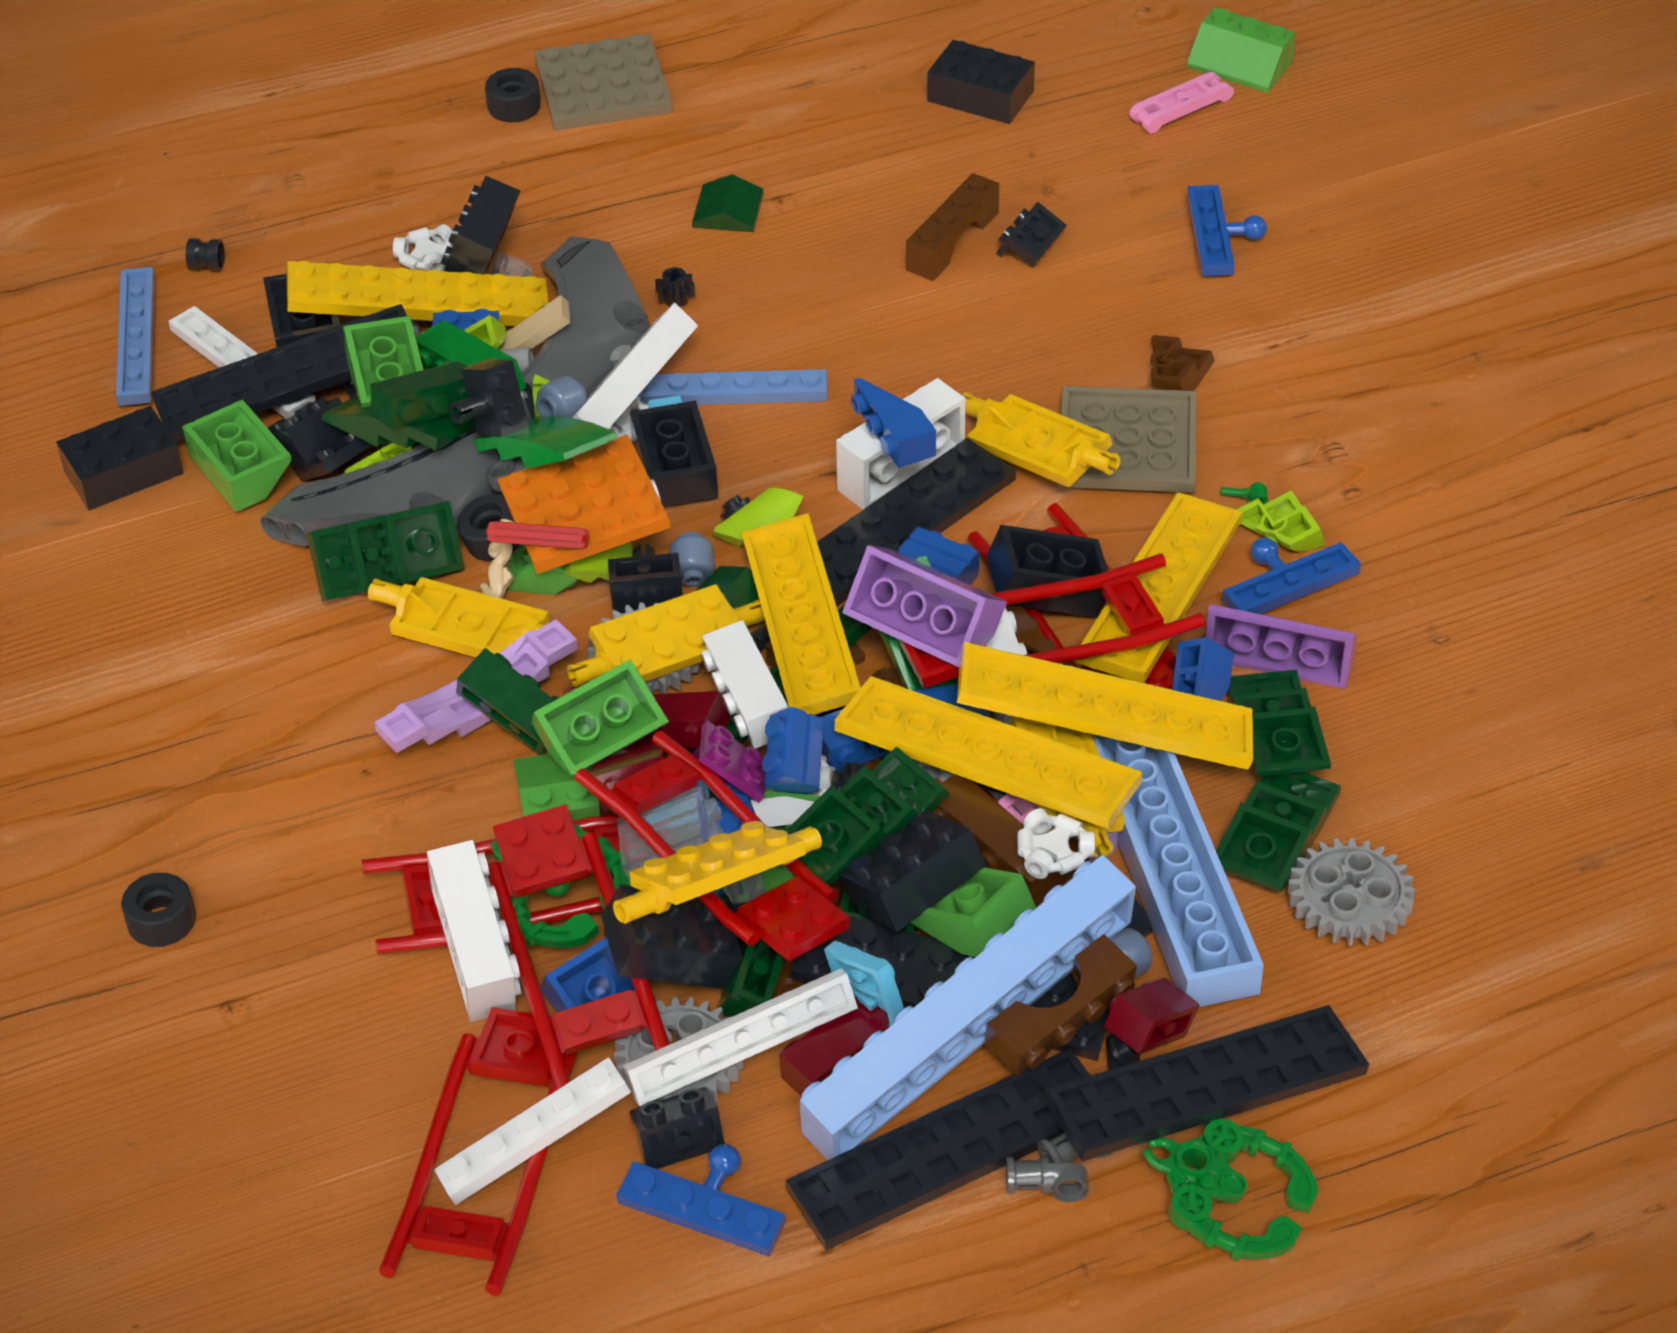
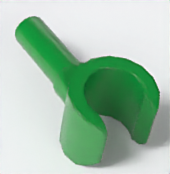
M1261 482L1253 483L1249 489L1221 487L1220 494L1224 496L1242 497L1249 499V503L1257 498L1260 499L1262 504L1268 502L1267 487Z

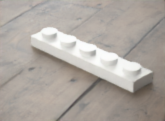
M608 1057L434 1170L449 1197L457 1205L631 1093V1091Z

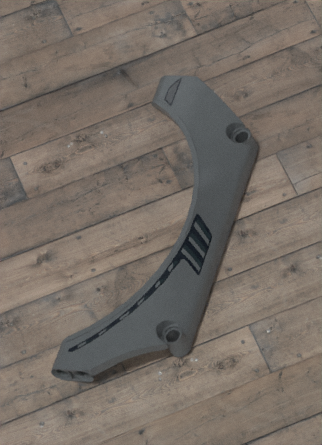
M575 236L569 237L541 263L542 269L557 285L559 296L562 295L569 302L570 323L547 338L540 352L522 372L526 388L521 390L520 393L527 419L535 418L532 379L535 374L549 381L562 375L571 376L583 385L586 391V398H588L613 370L614 366L610 361L613 350L619 345H630L632 348L651 327L648 316L643 309L632 282L609 242ZM476 427L438 450L421 444L392 458L356 471L300 484L294 487L260 518V524L265 533L274 540L306 546L308 545L306 532L450 501L457 536H459L460 533L457 528L459 514L472 500L483 495L492 494V488L485 471L491 464L501 459L497 448L477 452L473 439L483 435H477ZM521 456L511 458V460L516 461L518 459H521Z

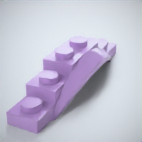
M555 619L538 630H531L501 651L500 654L506 657L511 663L512 668L521 675L527 674L537 682H540L550 676L549 666L578 650L577 639ZM457 680L425 696L403 702L393 712L374 723L376 732L398 753L422 738L430 745L453 731L460 737H463L491 721V719L456 693Z

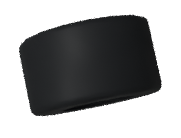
M506 68L495 72L487 79L485 84L487 109L494 118L505 122H519L531 118L540 109L539 81L532 72L521 68Z
M490 494L476 498L467 504L458 516L457 528L468 552L476 559L494 560L488 553L491 542L488 540L486 530L490 522L501 521V519L514 522L503 495ZM512 544V552H514L520 546V544Z
M151 873L132 882L123 893L121 907L130 936L138 943L149 947H164L184 938L194 926L196 912L187 883L179 876L170 873ZM160 907H167L164 910L158 912H151L152 910Z

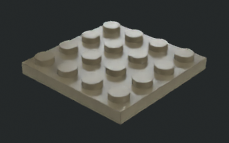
M636 34L631 37L604 39L599 42L577 43L572 46L550 47L534 51L535 63L554 131L673 113L671 97L650 34Z
M1063 386L1061 415L1109 434L1113 445L1107 451L1116 453L1120 457V465L1117 470L1112 469L1114 471L1113 474L1108 475L1101 470L1090 467L1070 487L1195 493L1197 391ZM1058 483V487H1066Z

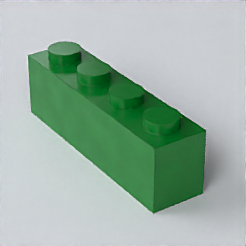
M442 320L416 336L424 370L457 361L470 366L486 359L513 360L519 389L521 391L526 388L517 359L446 320Z

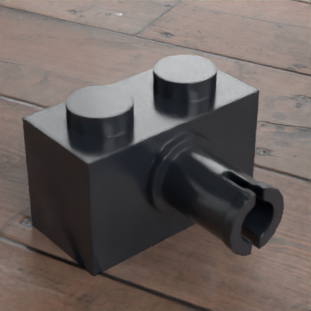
M486 359L461 369L468 398L449 405V411L459 410V412L450 414L455 423L461 424L473 418L477 435L500 437L528 426L513 360Z
M640 544L633 549V557L608 559L613 611L626 613V605H629L635 611L638 610L640 603H644L647 608L653 606L654 603L659 604L683 596L679 553L655 555L654 548L651 545L645 544V554H642Z

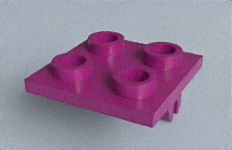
M706 720L702 725L700 746L692 754L699 759L698 761L720 775L725 784L730 782L760 803L764 798L765 771L762 768L764 758L756 749L752 747L746 748L737 742L726 728L722 726L716 727Z

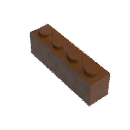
M954 774L940 783L947 789L950 796L932 812L970 828L987 865L985 868L1022 874L1034 903L1043 899L1055 886L1063 885L1064 874L1061 875L1059 872L1049 873L1044 879L1035 878L1027 872L1024 866L1025 859L1019 856L1017 847V833L1024 828L1023 823L972 780Z

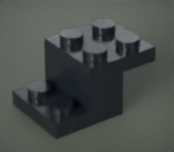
M322 397L313 403L311 401L307 402L293 411L295 415L288 419L283 418L268 427L270 432L290 453L292 459L290 464L301 482L329 474L372 445L322 420L323 413L342 403L339 397L329 401Z

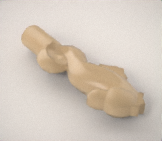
M501 519L500 522H513V521L507 520V519ZM491 542L489 545L488 553L494 560L488 568L490 586L482 583L480 585L482 594L502 599L506 588L515 580L510 569L505 567L512 556V544Z

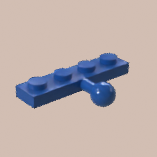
M1219 185L1187 186V200L1202 276L1234 275L1235 264L1229 235H1244L1249 240H1259L1267 232L1265 220L1260 216L1252 215L1247 217L1244 222L1226 223Z
M1262 537L1252 544L1250 549L1251 557L1260 565H1268L1271 571L1224 589L1222 601L1229 608L1262 614L1359 574L1361 563L1342 542H1339L1285 564L1278 556L1279 550L1275 541Z
M720 1144L711 1150L708 1157V1164L711 1170L703 1185L633 1161L616 1194L618 1204L770 1257L786 1223L785 1214L719 1191L725 1177L735 1174L740 1167L741 1156L734 1146Z

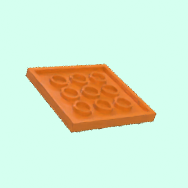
M628 434L617 437L618 439L569 459L513 472L510 475L497 479L501 493L515 523L579 527L588 530L590 539L585 549L525 545L537 574L671 528L669 517Z

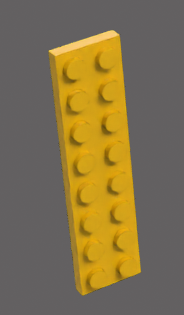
M287 261L288 312L367 316L402 304L407 316H410L411 320L433 321V314L441 313L444 310L474 312L477 309H487L489 311H499L502 324L516 326L548 304L546 278L534 276L482 275L471 272H446L434 269L416 270L404 267L386 268L372 265L356 266L340 263L326 264L308 261Z
M1177 492L1133 561L1136 562L1159 553L1164 555L1166 567L1137 577L1164 618L1165 624L1184 618L1241 524L1242 511ZM1108 603L1081 644L1128 636ZM1171 638L1134 650L1075 660V663L1128 680L1144 683Z
M809 513L741 532L788 706L798 708L812 715L846 706L861 686Z
M964 642L960 656L957 703L1246 770H1249L1253 761L1252 708Z
M873 676L869 677L835 718V731L889 751H892L897 746L914 760L1108 830L1142 783V771Z

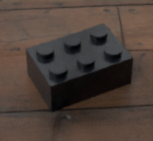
M952 40L927 72V101L1010 124L1034 92L1035 61L1001 53L990 48L968 44L965 41Z
M485 176L480 187L474 185L467 201L472 205L465 204L458 220L462 226L455 224L448 241L453 247L447 246L440 264L445 265L444 271L486 274L506 231L520 195V190L489 176Z
M287 274L263 277L276 347L340 325L338 315L288 312Z
M696 400L630 411L633 446L650 480L653 479L656 484L663 507L718 497L717 467Z
M151 405L56 441L63 470L89 511L183 474L177 444Z
M1000 525L987 553V560L996 592L1087 577L1108 571L1099 539ZM1100 588L1008 606L1021 605L1022 607L1040 609L1042 611L1098 618L1106 599Z
M927 810L915 815L909 824L895 834H890L883 838L880 845L866 855L855 858L849 867L838 875L857 913L898 932L923 914L925 910L931 908L976 875L981 869L987 867L970 828Z
M620 884L601 915L617 976L724 989L744 958L737 935L725 927L698 897L678 905L671 904L669 910L660 914L651 913L623 924L615 916L613 909L614 901L641 891L632 886ZM720 898L727 905L726 899Z

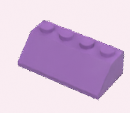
M867 545L842 613L960 668V656L964 642L985 646L995 635L1007 601L891 549Z
M1210 604L1206 637L1234 652L1233 666L1261 672L1297 669L1300 680L1346 689L1355 659L1358 634Z

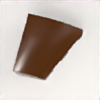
M1153 335L1151 338L1153 354H1151L1153 366L1151 381L1153 386L1158 390L1195 391L1214 363L1212 351L1183 348L1179 337Z

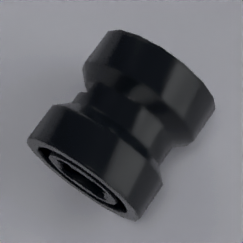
M189 238L185 252L187 268L189 270H200L202 267H208L211 271H221L225 261L223 240L211 239L209 242H203L199 238Z

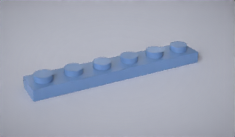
M153 267L121 270L116 379L118 406L152 402L155 274Z
M827 369L656 374L638 396L644 404H648L650 400L678 395L681 396L682 403L696 400L697 405L827 401Z

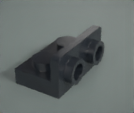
M1037 202L1030 211L1026 208L1021 211L1013 222L1016 225L1015 229L1009 226L998 239L1002 245L996 254L1002 257L1009 248L1033 267L1062 233L1067 224Z
M706 1087L688 1089L679 1095L660 1101H650L641 1107L629 1111L630 1119L637 1131L643 1164L649 1167L659 1169L709 1153L715 1146L725 1144L718 1106Z

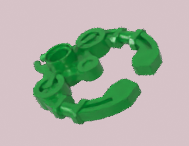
M573 824L578 838L589 833L583 831L581 826ZM597 836L609 872L614 877L615 889L617 890L620 884L631 886L629 875L631 869L628 864L629 855L625 851L618 852L612 848L610 840ZM493 840L491 843L493 854L498 860L503 862L497 841ZM570 882L541 891L552 896H561L569 890ZM530 894L518 898L511 897L522 933L525 936L526 943L530 946L537 944L549 948L577 947L587 944L599 933L598 925L590 914L587 913L572 916L562 926H550L544 921H539L535 925L530 921L531 914L526 908L529 904ZM600 896L601 907L605 910L606 907L602 896Z
M1224 1118L1211 1120L1205 1127L1202 1136L1181 1144L1167 1138H1157L1148 1141L1147 1144L1150 1148L1163 1147L1169 1152V1157L1166 1159L1156 1158L1150 1148L1144 1149L1142 1154L1151 1166L1166 1174L1172 1193L1168 1215L1171 1222L1178 1228L1189 1231L1195 1238L1204 1243V1246L1210 1249L1214 1245L1231 1253V1259L1239 1261V1259L1259 1260L1274 1258L1293 1249L1302 1227L1288 1217L1280 1216L1273 1220L1263 1236H1250L1243 1232L1240 1239L1222 1231L1223 1223L1218 1220L1214 1221L1210 1217L1212 1200L1224 1201L1230 1204L1238 1203L1243 1199L1247 1189L1245 1177L1236 1172L1228 1163L1233 1162L1240 1155L1241 1151L1249 1152L1248 1154L1255 1157L1258 1150L1276 1158L1274 1166L1282 1169L1290 1178L1285 1191L1287 1206L1294 1210L1309 1213L1319 1190L1312 1170L1305 1160L1291 1147L1293 1143L1285 1141L1283 1144L1266 1136L1267 1131L1237 1125L1232 1120ZM1186 1165L1193 1166V1167H1195L1196 1169H1191V1168L1187 1167Z

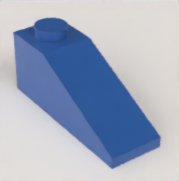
M1208 637L1179 642L1172 690L1222 701L1230 687L1234 652Z

